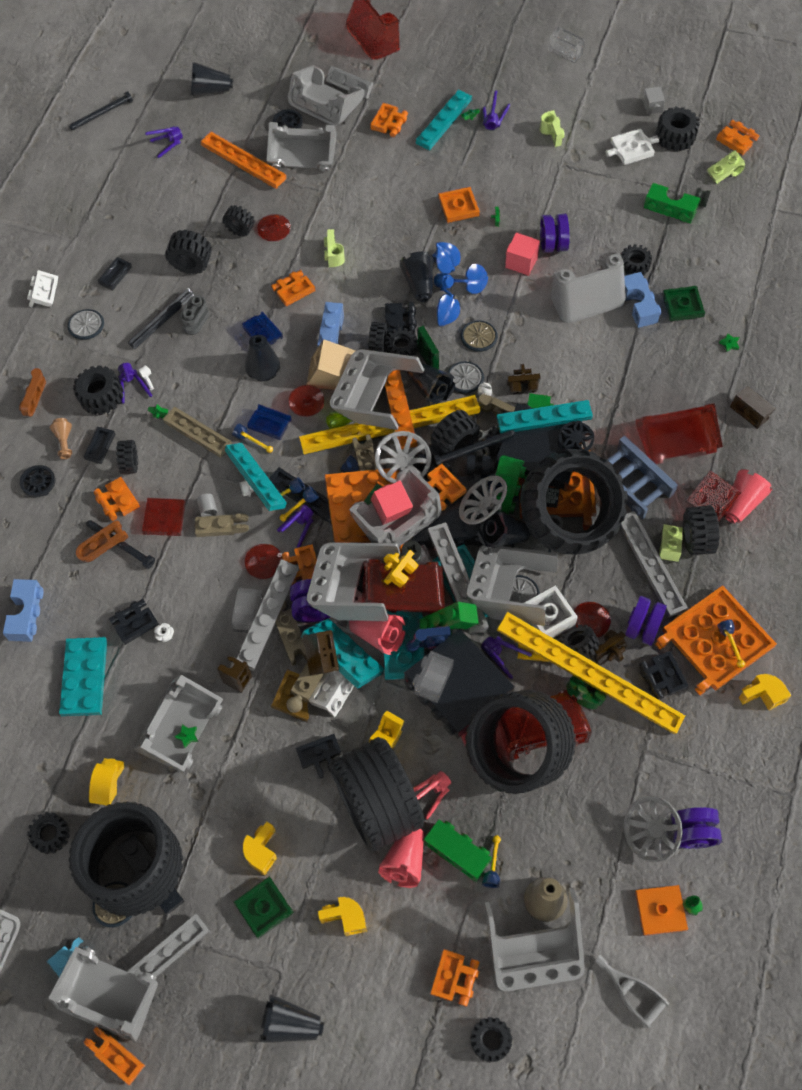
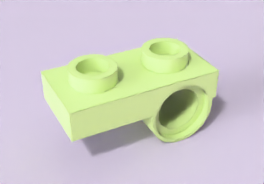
M548 111L541 116L540 131L544 135H551L555 147L561 146L565 135L563 128L561 129L560 119L556 117L555 111Z
M735 150L708 168L707 172L717 184L729 175H739L744 170L745 161Z
M334 229L327 230V237H324V245L328 247V250H324L325 261L328 260L329 267L341 266L345 262L344 248L341 244L335 243Z
M663 525L659 550L661 559L679 562L682 550V527Z

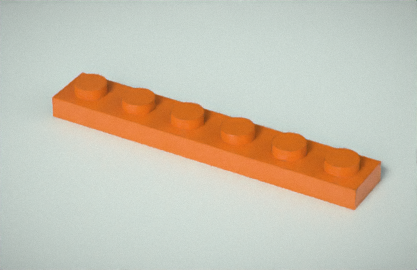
M210 132L201 140V145L275 189L286 180V174L213 132Z
M400 370L392 371L384 386L391 415H393L399 426L395 432L407 431L415 434ZM399 436L397 438L401 449H404L408 437ZM412 438L409 448L417 447V440Z

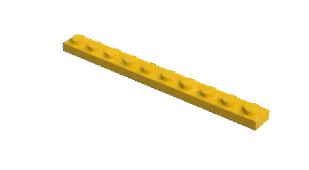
M473 395L409 411L413 427L418 428L439 423L443 418L456 410H464L468 415L480 413V406L476 396ZM354 423L299 436L303 454L350 444L353 438H357L359 442L366 440V435H370L372 439L394 433L395 430Z
M507 612L496 631L669 732L677 734L685 718L684 714L511 613Z

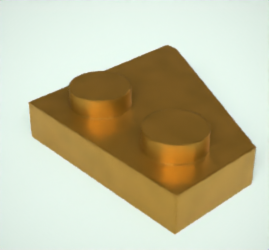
M287 669L271 708L307 722L309 719L307 702L302 700L303 706L299 712L292 713L287 709V701L291 697H295L290 694V691L300 674Z

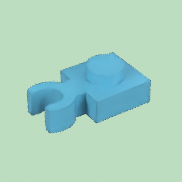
M81 938L74 940L70 950L64 946L47 961L59 977L75 947H78L83 942Z

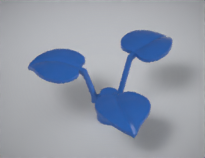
M437 242L436 264L441 273L434 277V285L446 293L438 301L437 322L438 326H444L454 322L460 313L458 300L453 299V294L447 289L454 282H467L466 289L469 293H480L487 285L488 274L481 265L472 264L466 271L467 279H453L449 273L455 271L454 267L459 265L461 260L460 252L456 246L450 243Z

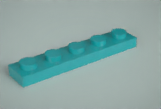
M458 90L416 139V144L430 151L472 101V95Z
M589 400L497 414L500 434L509 430L518 432L567 424L573 421L592 420L593 418Z
M243 443L226 445L224 451L268 511L285 508L287 502Z

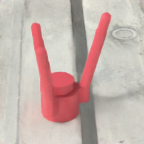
M442 771L436 775L433 774L429 779L413 788L414 792L429 784L428 787L416 795L417 799H420L431 789L436 793L441 792L426 814V820L430 818L443 797L450 791L448 786L451 784V780Z

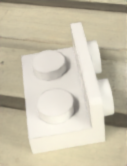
M39 270L36 276H32L30 286H33V289H29L27 300H30L29 307H33L34 303L52 307L59 276Z
M339 671L325 673L309 702L313 706L327 710L331 716L335 717L351 693L354 685Z

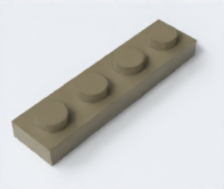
M175 406L163 418L165 424L220 458L226 453L224 451L226 445L232 444L230 440Z

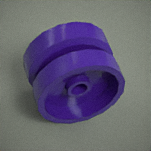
M566 213L556 214L554 219L551 214L541 215L540 241L543 253L553 252L555 247L558 252L568 251L570 232Z
M312 579L299 581L290 587L292 617L300 622H319L330 618L325 613L311 607L307 602V594Z
M640 595L638 603L630 615L629 626L625 635L636 639L640 629L644 630L641 638L642 643L652 646L667 605L657 602L654 604L652 612H648L651 601L649 598Z
M695 807L677 811L682 823V840L679 848L700 849L722 843L721 830L715 827L720 823L718 810ZM671 814V825H676L675 819ZM675 831V832L673 833V842H674V843H675L676 838H677V831Z

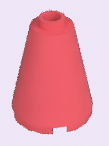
M746 469L738 471L724 510L725 519L733 524L743 521L773 490L770 488L771 484L757 473H754L753 476L747 474L749 470Z
M388 615V621L349 620V628L352 633L384 654L391 655L392 651L396 652L404 640L405 631H402V625H405V621L398 615Z
M422 828L415 832L412 831L411 834L403 836L394 842L378 870L380 876L391 883L393 879L399 882L398 886L405 888H415L418 886V883L421 881L424 832Z

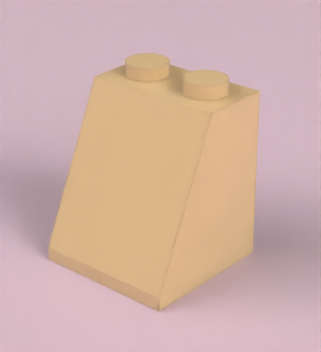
M323 339L311 357L306 386L335 390L355 350Z

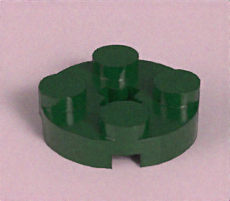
M572 676L566 684L568 694L571 697L574 695L578 698L577 703L583 707L597 709L606 700V694L575 676Z

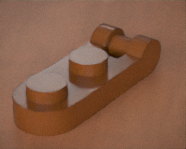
M39 368L31 371L32 380L25 390L23 401L20 402L19 410L23 416H33L46 385V379Z
M114 521L81 543L76 549L77 558L85 563L91 562L119 542L127 540L128 535L126 531L121 529V523ZM115 532L116 534L111 537L110 534Z

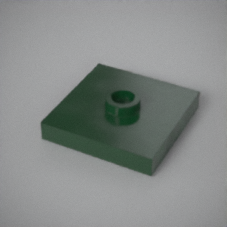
M697 286L663 290L662 295L670 321L702 318L705 316V310Z
M424 325L418 327V351L427 365L439 369V351Z
M270 876L233 902L257 939L294 914V911Z

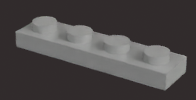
M197 914L193 915L127 972L136 976L147 972L157 977L208 934L210 930Z

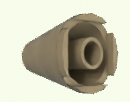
M541 877L533 880L526 888L524 903L526 910L533 918L543 922L557 920L563 915L567 908L568 897L566 890L557 880Z

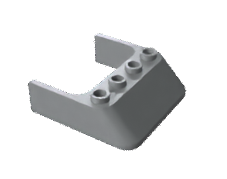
M363 349L357 350L348 361L330 399V406L333 410L355 423L398 430L399 426L393 415L372 410L392 371L405 370L423 373L424 368L419 358L415 356Z
M327 543L323 545L319 551L307 594L308 604L336 620L388 621V614L383 603L353 602L363 565L370 561H384L386 554L394 555L395 552L400 555L398 558L400 559L402 556L398 544Z
M482 546L478 551L468 585L467 598L493 619L502 620L505 614L509 612L528 624L544 626L545 606L511 602L510 598L516 574L520 570L531 569L556 573L558 554L503 546L495 548Z
M568 888L571 913L568 924L558 928L505 937L495 935L490 903L484 902L491 957L496 983L500 990L513 991L572 981L583 976L585 965L579 902L573 888Z

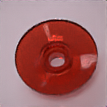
M279 214L267 215L259 221L257 231L264 240L279 241L289 234L290 222L286 217Z
M312 385L297 387L291 392L288 399L292 412L303 417L313 416L320 412L325 402L322 391Z
M256 545L245 556V568L255 578H271L275 575L282 559V554L273 545Z
M584 602L574 609L577 615L576 628L580 624L582 626L584 624L588 627L590 626L597 638L603 636L609 630L611 617L607 609L601 604ZM593 615L595 619H590L588 616Z

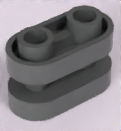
M195 295L191 297L180 314L184 332L188 335L197 334L209 317L206 300L203 296Z

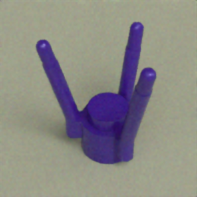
M497 90L494 91L491 113L487 115L486 107H483V126L488 130H495L497 127H500L510 107V104H507L500 118L494 113Z
M178 126L145 132V135L166 132V134L150 139L151 142L166 137L169 142L173 141L170 146L157 155V158H160L174 146L181 143L180 140L183 139V136Z
M130 363L119 365L118 371L120 375L118 379L123 391V381L130 382L135 377L148 396L152 397L151 392L139 377L137 370L133 369ZM122 392L123 398L121 399V403H125V394L124 392Z
M301 505L277 531L284 532L294 521L301 525L306 523L297 544V548L301 547L309 526L313 522L311 518L314 514L308 506Z
M491 636L486 638L481 645V649L497 663L510 679H513L512 674L498 657L502 651L501 645L529 657L532 656V653L503 641L500 637L496 639Z

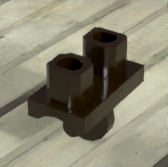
M520 364V369L513 370V374L516 376H508L506 380L511 394L521 393L522 384H527L528 392L532 393L538 391L541 376L540 373L532 374L531 368L525 369L524 364Z
M613 630L608 631L604 636L606 642L604 644L599 642L598 650H594L595 662L598 665H602L607 660L609 662L614 659L617 662L624 660L622 653L626 651L625 648L627 647L624 639L626 635L622 631L619 633Z

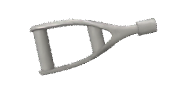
M599 955L594 962L609 973L625 1006L646 1028H651L652 1022L666 1006H669V1002L644 981L613 969ZM619 978L626 979L621 985L619 984ZM635 983L643 986L659 999L644 1018L639 1015L625 997V994Z

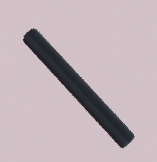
M187 288L128 341L129 346L136 349L194 296L193 291Z

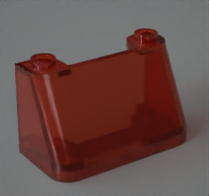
M353 0L346 19V28L371 59L378 60L400 51L399 20L391 13L379 15L371 5L370 0Z
M715 403L661 415L645 416L635 420L645 454L655 464L664 463L663 459L697 452L706 451V454L716 453L718 448L723 447Z
M369 559L368 563H364L362 603H383L386 611L429 612L430 614L445 608L442 566H439V562H427V565H418L412 574H408L402 569L401 572L409 579L401 588L393 582L388 585L384 582V579L392 570V568L386 570L384 568L385 563H380L378 559Z
M567 690L550 696V698L557 700L563 706L562 708L567 711V715L571 718V723L574 726L575 739L578 745L588 743L592 731L581 705L577 703L578 699L574 695L571 697ZM512 707L503 714L498 725L509 761L519 759L518 754H522L524 751L525 754H530L531 750L547 747L545 732L540 722L531 713L518 707Z

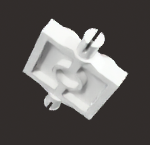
M641 129L611 137L610 142L614 148L606 150V156L617 155L624 165L652 157L655 151L651 144L659 142V137L656 135L649 138Z

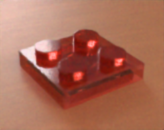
M710 470L687 501L695 507L713 506L719 522L741 492Z
M147 498L142 528L143 535L181 536L186 505L185 499Z

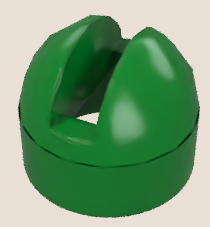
M696 895L687 897L683 902L686 911L691 915L696 916L703 909L702 902Z

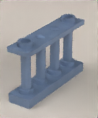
M623 436L619 440L618 451L607 460L614 464L620 458L626 457L631 462V464L619 472L622 479L635 469H639L644 474L642 478L628 489L623 485L624 491H627L628 500L626 504L632 512L635 511L637 516L643 520L648 510L646 506L662 494H665L668 498L672 497L678 485L632 441ZM649 481L658 487L642 501L633 495V493Z

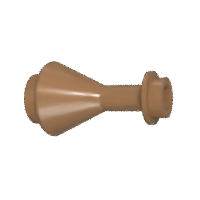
M57 418L50 425V430L60 443L61 450L57 452L60 459H69L72 455V450L68 449L67 445L72 424L65 418Z

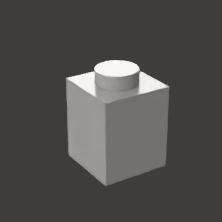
M661 87L645 88L642 101L646 113H662L665 99Z

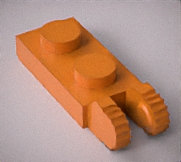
M96 1026L93 1031L105 1042L100 1048L88 1038L83 1043L95 1053L94 1055L124 1082L131 1085L145 1065L116 1039Z

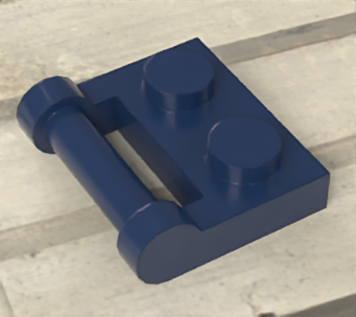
M450 627L417 630L414 638L406 644L407 651L413 653L418 648L428 647L429 650L435 649L450 636Z

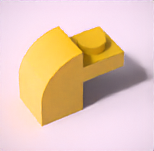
M760 674L754 678L752 684L742 689L743 692L739 696V700L744 705L761 697L768 710H771L786 703L792 695L779 678L770 674Z
M386 711L382 716L377 731L370 737L369 742L380 737L385 739L393 749L402 734L401 728L404 720Z
M104 758L101 764L96 763L90 780L89 803L105 806L112 803L117 794V779L124 769V761Z
M267 821L264 826L260 825L254 834V839L246 835L243 842V853L248 863L264 876L277 859L275 853L265 847L276 831L274 826Z
M338 897L339 906L335 907V904L323 906L322 910L318 911L321 924L342 919L345 936L367 932L363 911L360 905L351 898Z

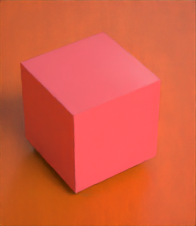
M516 233L506 251L505 268L529 276L538 259L540 240Z
M401 481L379 488L377 491H374L371 502L382 525L408 515L413 508Z

